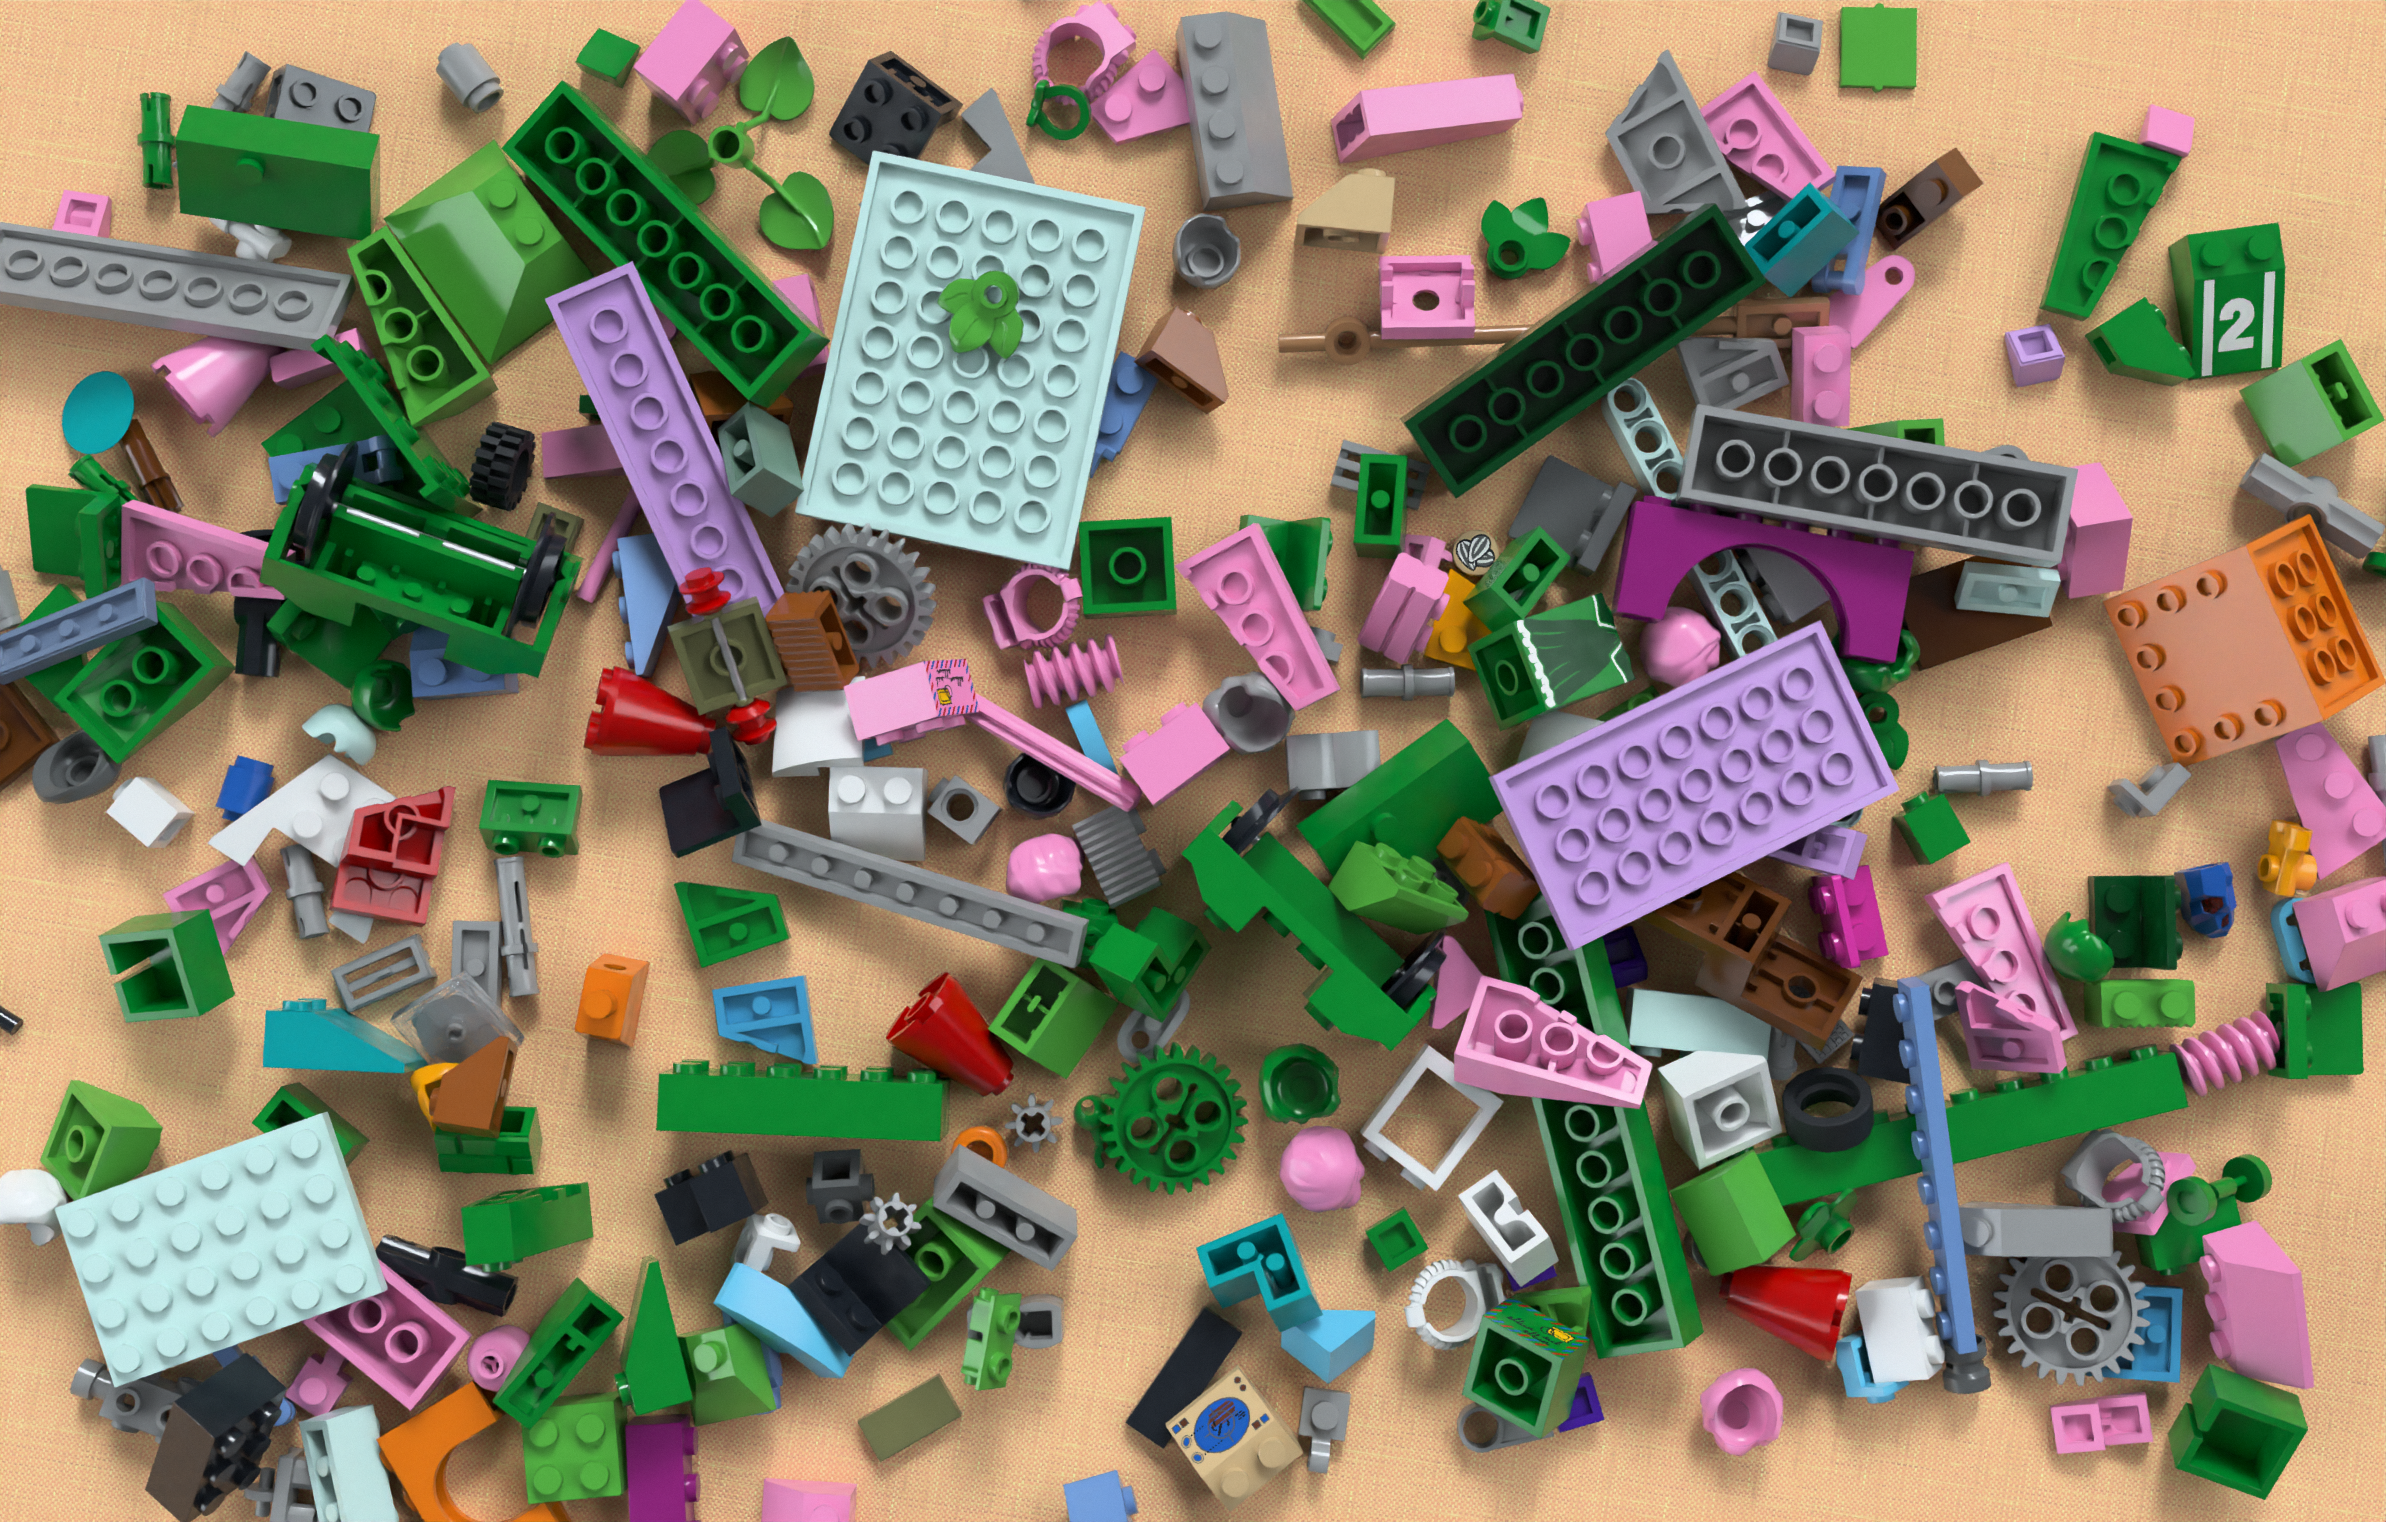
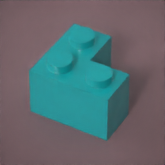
M1283 1213L1196 1247L1209 1288L1222 1309L1262 1294L1267 1311L1279 1332L1323 1315L1295 1236Z

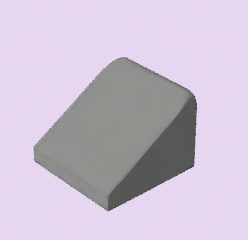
M1778 12L1768 56V67L1801 75H1810L1820 54L1823 21Z

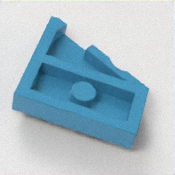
M806 975L712 990L719 1036L751 1044L768 1052L779 1053L801 1060L809 1065L819 1063Z
M2145 1284L2142 1290L2135 1293V1297L2149 1301L2150 1306L2137 1310V1316L2149 1321L2150 1326L2136 1327L2134 1332L2145 1343L2144 1345L2129 1343L2127 1348L2135 1359L2130 1361L2119 1356L2115 1360L2119 1366L2120 1373L2116 1374L2105 1366L2101 1368L2102 1375L2109 1378L2180 1383L2183 1289L2178 1286ZM2110 1322L2108 1323L2106 1329L2110 1328ZM2090 1372L2085 1373L2086 1376H2092Z

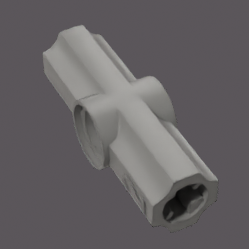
M2265 452L2263 454L2260 453L2239 483V487L2282 512L2286 523L2310 513L2321 537L2357 559H2363L2373 549L2385 529V525L2340 499L2336 486L2330 480L2320 476L2304 477Z

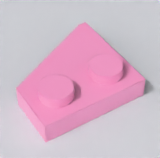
M1961 981L1954 989L1972 1069L2060 1073L2065 1068L2067 1063L2057 1022L1969 981Z

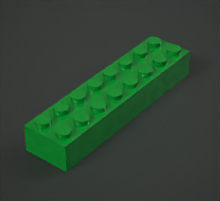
M562 80L501 148L617 267L633 261L652 303L749 401L769 408L830 342V339L585 93Z

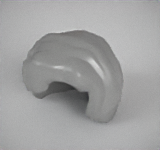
M1251 671L1241 676L1226 677L1222 680L1220 688L1207 695L1202 706V711L1218 733L1223 736L1227 745L1240 755L1270 751L1286 737L1295 719V711L1266 675L1256 671Z

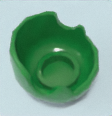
M384 659L373 661L359 671L350 688L353 711L371 727L384 731H401L402 728L399 723L415 714L411 671L401 662Z
M2067 911L2051 926L2046 935L2044 951L2048 962L2063 977L2080 982L2098 981L2105 977L2115 963L2112 949L2100 937L2090 933L2089 922L2086 919L2069 922L2071 914Z

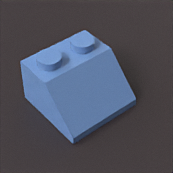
M421 625L414 631L409 651L414 698L430 701L519 693L518 674H487L443 659L449 634Z

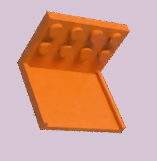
M2310 513L2294 519L2238 548L2103 601L2174 763L2178 762L2183 767L2325 721L2386 684L2385 678Z

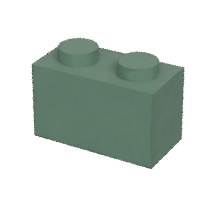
M748 402L717 428L732 496L772 518L804 492L791 433L787 424Z

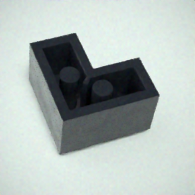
M729 1150L698 1165L699 1174L692 1176L688 1168L663 1179L666 1188L655 1193L654 1196L676 1246L709 1231L710 1233L749 1217L769 1203L747 1152L734 1157L732 1150Z

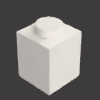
M137 776L134 779H128L118 787L112 797L115 802L106 811V813L148 848H166L194 815L191 809L154 778Z

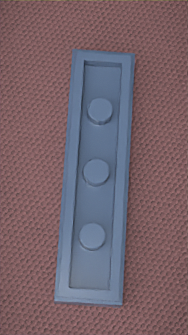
M142 577L1 634L0 684H8L158 624L155 583Z

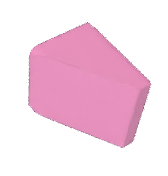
M2151 104L2148 107L2137 144L2183 157V160L2189 155L2192 146L2195 118Z

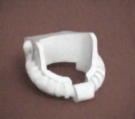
M1452 1259L1435 1261L1431 1263V1266H1426L1418 1274L1420 1277L1414 1280L1415 1286L1411 1287L1413 1292L1412 1295H1409L1411 1303L1409 1306L1404 1307L1408 1327H1415L1418 1336L1421 1335V1339L1427 1342L1429 1346L1442 1350L1460 1348L1476 1335L1482 1315L1507 1299L1503 1295L1501 1286L1503 1282L1502 1271L1497 1264L1487 1262L1476 1264L1472 1259H1467L1462 1264ZM1452 1276L1463 1288L1466 1295V1305L1462 1317L1452 1327L1437 1332L1430 1323L1426 1322L1422 1304H1425L1427 1294L1435 1283L1443 1278Z

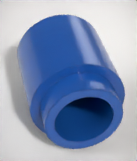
M237 755L234 766L229 765L215 806L224 809L223 819L234 822L270 796L275 778L271 777L273 765Z

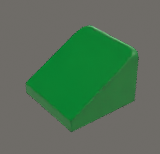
M598 28L579 53L575 63L581 71L623 89L641 47Z

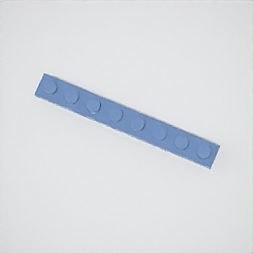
M1916 976L1897 979L1899 994L1893 995V1007L1898 1022H1903L1905 1040L1899 1041V1052L1903 1066L1909 1068L1911 1085L1905 1088V1097L1910 1113L1915 1114L1917 1131L1912 1132L1911 1141L1914 1154L1918 1160L1921 1159L1923 1176L1918 1177L1917 1185L1920 1199L1928 1208L1929 1222H1924L1923 1229L1926 1244L1929 1250L1934 1252L1935 1267H1930V1281L1934 1293L1940 1297L1941 1311L1936 1312L1935 1316L1936 1326L1941 1339L1946 1340L1958 1354L1977 1352L1929 985Z

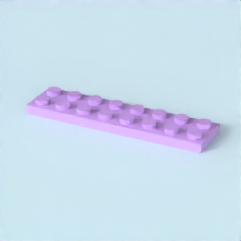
M633 261L545 298L678 587L685 582L684 577L689 572L699 568L710 567L713 572H722L725 576L724 580L718 585L719 590L731 593V599L725 606L757 596L764 618H766L770 609L781 595L785 593L743 501L731 495L723 457ZM682 594L686 604H688L692 600L691 595Z

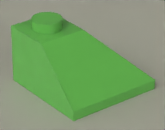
M71 1080L40 1161L60 1182L68 1195L76 1201L124 1184L147 1169L153 1152L160 1143L163 1127L143 1105L80 1080Z
M737 1321L677 1335L693 1397L689 1404L695 1427L776 1409L760 1339Z

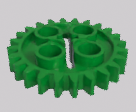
M1173 1042L1169 1055H1165L1158 1044L1154 1045L1153 1058L1149 1060L1140 1051L1136 1052L1138 1066L1133 1068L1129 1064L1122 1062L1120 1065L1126 1075L1124 1079L1121 1080L1115 1077H1109L1108 1079L1116 1089L1115 1094H1101L1100 1096L1102 1101L1110 1106V1110L1097 1113V1118L1105 1124H1110V1126L1102 1129L1098 1134L1102 1141H1114L1104 1150L1109 1159L1120 1156L1115 1167L1120 1174L1131 1169L1129 1179L1134 1185L1140 1183L1146 1176V1187L1150 1192H1154L1157 1189L1160 1181L1163 1182L1164 1189L1169 1195L1173 1194L1176 1182H1180L1188 1193L1192 1192V1179L1196 1177L1204 1185H1209L1207 1171L1212 1168L1217 1173L1223 1175L1225 1171L1220 1163L1222 1157L1232 1160L1237 1158L1235 1153L1229 1148L1231 1142L1244 1143L1245 1138L1235 1130V1127L1248 1124V1119L1244 1115L1236 1113V1110L1247 1105V1101L1242 1096H1232L1240 1089V1083L1236 1079L1226 1080L1231 1070L1225 1064L1219 1065L1214 1069L1217 1058L1212 1053H1207L1200 1060V1050L1195 1045H1191L1185 1056L1177 1042ZM1167 1077L1175 1078L1176 1087L1170 1095L1166 1097L1156 1095V1088L1161 1080ZM1195 1083L1196 1089L1188 1094L1189 1086ZM1204 1101H1212L1214 1103L1212 1114L1204 1120H1196L1194 1118L1196 1107ZM1168 1113L1172 1115L1179 1114L1181 1117L1177 1124L1171 1121L1167 1123L1164 1119ZM1141 1117L1151 1118L1150 1129L1141 1136L1131 1134V1127L1137 1119ZM1180 1140L1189 1141V1149L1183 1157L1179 1159L1169 1157V1151L1174 1143ZM1158 1142L1157 1150L1154 1153H1149L1150 1147Z

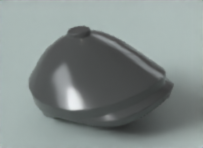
M81 729L48 748L35 762L32 772L35 793L41 801L54 804H66L87 799L112 787L122 771V764H117Z

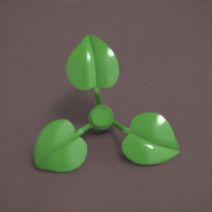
M786 36L774 41L761 50L746 67L741 77L739 86L740 100L747 109L762 112L760 116L745 123L738 122L736 128L727 125L716 128L711 133L708 144L699 135L688 130L672 131L661 137L652 146L647 156L696 206L707 201L716 189V180L711 168L718 166L719 162L734 169L745 167L775 191L762 201L759 210L761 228L772 242L793 250H822L831 239L834 228L833 204L827 189L817 178L798 171L790 174L781 186L752 161L755 154V146L752 139L747 135V131L766 123L771 114L782 121L798 118L808 109L814 97L815 85L812 72L795 40Z

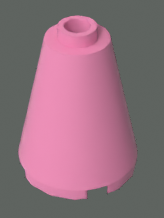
M208 336L157 359L150 366L156 375L164 369L167 373V376L164 377L167 380L164 386L199 425L205 420L212 424L207 433L215 438L224 430L271 371L269 358L284 353L286 350L280 346Z

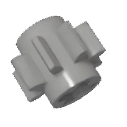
M1031 1093L1028 1098L1029 1105L1025 1108L1015 1102L1011 1105L1013 1112L1018 1117L1016 1120L1007 1122L1005 1128L1016 1129L1019 1135L1015 1140L1014 1145L1016 1147L1025 1140L1032 1142L1034 1152L1038 1153L1041 1146L1040 1141L1044 1138L1049 1142L1056 1143L1058 1138L1050 1129L1052 1125H1059L1064 1120L1060 1116L1052 1117L1049 1110L1054 1104L1053 1099L1047 1101L1045 1105L1036 1104V1096L1034 1093ZM1037 1112L1041 1113L1044 1116L1041 1125L1046 1130L1041 1132L1035 1129L1032 1133L1027 1132L1025 1126L1028 1121L1023 1115L1027 1113L1029 1116H1034Z
M896 1192L886 1204L879 1197H875L870 1202V1207L875 1214H864L859 1220V1223L868 1226L869 1235L865 1238L864 1243L867 1244L874 1241L876 1244L881 1245L882 1255H886L895 1243L904 1251L911 1245V1241L906 1233L913 1234L921 1229V1224L913 1222L912 1212L917 1207L916 1204L907 1206L899 1202L900 1196ZM894 1218L898 1225L887 1230L883 1222Z

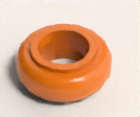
M973 1126L962 1131L954 1140L951 1154L958 1144L967 1148L974 1141H983L992 1149V1162L1003 1169L1005 1168L1008 1159L1007 1145L1002 1136L994 1129L985 1126Z

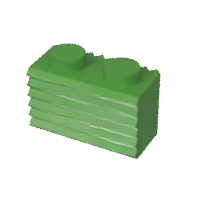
M2119 979L2084 982V1021L2089 1026L2101 1028H2182L2183 1026L2191 1028L2196 1023L2194 982L2180 979Z

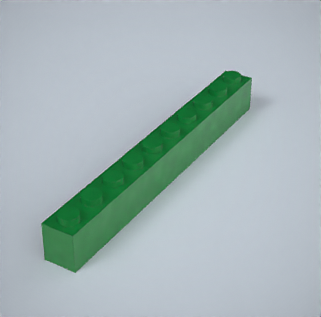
M2156 1044L2142 1045L2129 1049L2130 1057L2114 1061L2112 1055L2097 1056L2084 1060L2085 1068L2069 1072L2067 1066H2065L2060 1073L2039 1072L2040 1079L2024 1083L2022 1077L2002 1079L1994 1082L1995 1090L1978 1093L1977 1088H1966L1949 1093L1950 1101L1945 1102L1952 1162L1957 1164L2187 1108L2189 1106L2175 1052L2158 1050ZM1907 1103L1904 1105L1905 1112L1888 1115L1886 1109L1874 1111V1125L1870 1135L1859 1145L1845 1151L1830 1153L1812 1151L1795 1143L1785 1132L1771 1137V1144L1757 1148L1751 1146L1716 1162L1718 1167L1753 1149L1782 1206L1842 1192L1848 1188L1855 1189L1923 1172L1921 1159L1918 1160L1916 1158L1911 1141L1912 1132L1917 1131L1915 1114L1910 1113Z

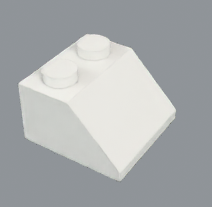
M830 767L828 814L831 840L893 860L925 861L928 770L907 767Z
M1699 1050L1657 1069L1674 1140L1699 1169L1782 1133L1768 1063L1763 1056Z

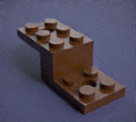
M1736 872L1727 874L1693 891L1697 896L1696 899L1688 900L1681 897L1640 917L1648 923L1706 952L1694 984L1695 986L1821 1052L1863 979L1862 976L1842 968L1835 962L1780 935L1779 932L1792 901ZM1789 987H1802L1809 992L1811 997H1797L1790 991Z

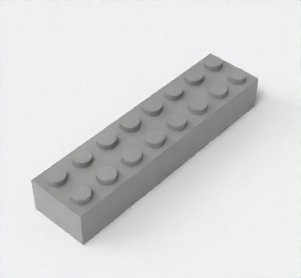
M1697 404L1691 416L1676 503L1689 506L1690 504L1707 505L1723 512L1750 513L1769 520L1799 522L1815 528L1843 530L1856 535L1892 539L1902 543L2050 568L2060 564L2062 560L2078 469Z

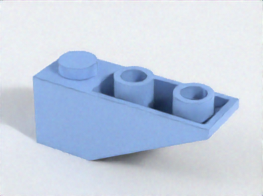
M654 533L617 538L619 551H613L612 554L615 575L618 579L623 578L625 596L619 597L620 615L624 624L629 623L631 641L625 643L626 660L629 668L635 669L636 675L643 678H652L668 634L667 626H670L682 595Z

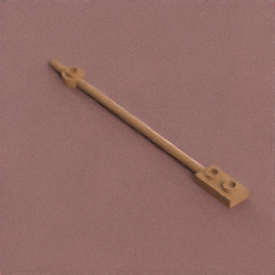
M1827 297L1740 300L1734 306V316L1716 317L1690 336L1733 334V338L1771 339L1776 342L1777 348H1792V328L1829 326L1830 301ZM1343 316L1333 320L1326 328L1325 333L1278 334L1279 353L1326 351L1330 359L1335 363L1350 366L1361 362L1367 356L1370 349L1506 344L1533 324L1475 326L1474 338L1381 339V330L1368 331V328L1360 319L1352 316ZM1345 332L1355 335L1354 339L1349 343L1340 342L1338 340L1339 336Z

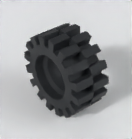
M495 421L486 428V435L483 434L480 439L481 446L476 449L475 456L477 458L476 462L472 463L471 471L473 475L469 479V486H472L469 493L474 502L510 512L516 508V504L520 503L522 499V491L525 492L528 486L526 483L527 478L532 473L530 466L535 458V455L532 453L536 448V442H533L535 436L532 432Z

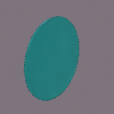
M102 371L87 376L75 386L67 398L62 414L63 433L71 447L84 454H98L110 449L120 441L128 430L134 413V396L128 382L114 372Z

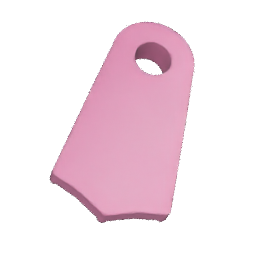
M1890 255L1884 257L1865 271V286L1861 295H1846L1843 290H1838L1828 298L1830 301L1829 326L1838 325L1850 332L1852 349H1855L1913 286L1915 271L1912 264L1902 256ZM1888 270L1897 271L1900 274V283L1897 285L1889 284L1885 280V272Z

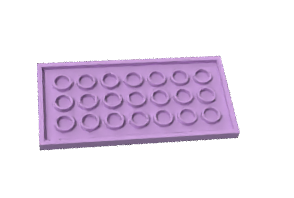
M1821 620L1488 777L1568 950H1575L1899 790Z

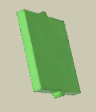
M1877 3L1875 7H1842L1840 9L1839 88H1872L1875 93H1879L1882 89H1915L1917 8H1884V5L1881 3Z

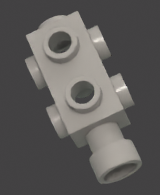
M87 1358L78 1368L72 1381L70 1392L87 1400H91L93 1397L104 1400L98 1415L112 1420L111 1425L114 1428L129 1433H137L139 1430L156 1436L155 1442L160 1444L168 1421L167 1411L171 1410L173 1402L202 1382L189 1377H179L178 1381L175 1382L161 1377L162 1371L114 1387L107 1366ZM126 1394L134 1397L135 1406L123 1403Z

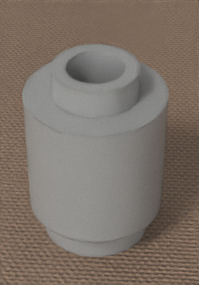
M453 43L439 54V64L436 72L464 107H470L478 114L488 110L501 99L504 91L499 85L500 78L472 44L461 45L460 43Z

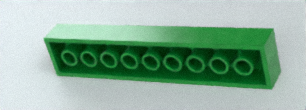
M1541 890L1520 917H1517L1515 920L1502 916L1498 912L1494 913L1484 909L1502 981L1529 988L1540 995L1542 1002L1560 1013L1565 1010L1577 1018L1578 1024L1598 1036L1606 1035L1631 1050L1602 936L1575 950H1568ZM1532 1097L1579 1286H1590L1592 1294L1588 1321L1598 1359L1685 1348L1703 1334L1704 1330L1644 1097L1640 1109Z

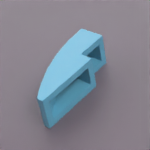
M734 1263L713 1304L777 1353H789L818 1377L843 1378L854 1354L850 1357L793 1290L742 1263Z

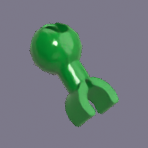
M1088 1095L1078 1100L1074 1106L1073 1116L1079 1127L1090 1131L1095 1143L1094 1160L1098 1168L1102 1169L1105 1166L1104 1159L1101 1156L1104 1150L1103 1143L1106 1142L1107 1145H1110L1114 1141H1102L1099 1137L1098 1132L1108 1126L1097 1118V1113L1109 1110V1106L1099 1096ZM1085 1100L1093 1101V1105L1090 1107H1084L1082 1103Z

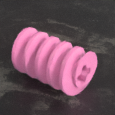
M1111 634L1105 635L1103 649L1098 647L1093 638H1088L1085 653L1080 651L1074 641L1069 643L1067 657L1062 655L1056 645L1051 647L1050 660L1048 661L1044 659L1039 649L1033 651L1032 664L1028 665L1024 660L1030 693L1036 709L1043 707L1044 694H1048L1053 704L1058 705L1061 703L1062 690H1066L1071 700L1076 701L1079 698L1080 686H1084L1089 696L1094 697L1097 694L1098 682H1102L1108 693L1114 692L1116 678H1120L1124 684L1115 641Z
M2254 1011L2250 1015V1019L2246 1017L2235 1019L2232 1026L2221 1024L2216 1028L2215 1033L2208 1030L2203 1031L2199 1035L2198 1040L2194 1037H2188L2183 1040L2181 1047L2178 1044H2171L2169 1046V1051L2175 1052L2181 1078L2185 1084L2190 1087L2192 1086L2201 1097L2207 1094L2206 1080H2209L2217 1090L2224 1088L2222 1075L2224 1073L2234 1083L2241 1082L2240 1067L2242 1066L2253 1077L2259 1073L2258 1060H2261L2267 1069H2274L2276 1067L2274 1054L2280 1049L2276 1030L2272 1022L2261 1011Z

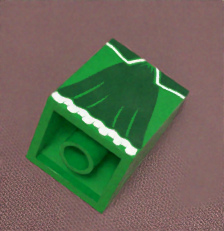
M1602 593L1512 622L1467 646L1500 732L1605 693L1636 679L1631 668L1630 657L1623 648L1614 625V617L1611 615L1612 612L1607 606Z

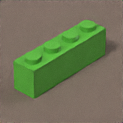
M387 226L382 227L347 249L364 299L373 318L378 337L390 364L394 380L406 407L408 418L414 428L461 414L498 390L485 366Z

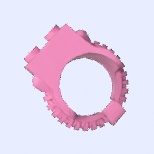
M1099 0L1092 6H1080L1075 17L1066 16V18H1061L1057 22L1052 23L1049 29L1044 30L1043 36H1040L1037 40L1039 44L1035 45V53L1032 55V60L1034 61L1032 69L1035 70L1033 75L1037 79L1033 88L1036 89V85L1040 80H1047L1050 87L1055 86L1048 78L1047 58L1051 50L1058 43L1066 39L1075 38V35L1090 39L1098 45L1103 55L1102 65L1087 78L1085 86L1077 87L1085 94L1089 102L1094 101L1095 97L1099 98L1102 96V92H1106L1109 89L1108 85L1113 83V77L1117 74L1116 68L1128 59L1129 54L1136 49L1135 39L1137 35L1129 25L1126 24L1124 27L1116 19L1119 15L1111 4L1107 3L1104 5ZM1064 95L1044 100L1048 102L1051 99H1055V102H1063V105L1068 106V104H1072V106H1077L1074 99Z
M1026 563L1016 571L1011 581L1005 582L1001 586L1000 593L990 594L982 598L984 603L983 612L991 622L993 640L1000 650L1019 645L1023 649L1029 650L1034 645L1037 647L1043 646L1044 648L1053 647L1057 644L1060 645L1070 637L1069 634L1073 633V627H1076L1078 623L1076 621V618H1079L1080 615L1077 613L1078 609H1080L1078 600L1083 597L1077 578L1069 579V574L1066 571L1063 572L1059 568ZM1043 576L1049 578L1056 585H1060L1066 603H1063L1062 615L1058 623L1049 631L1041 629L1032 621L1027 613L1026 605L1030 588Z

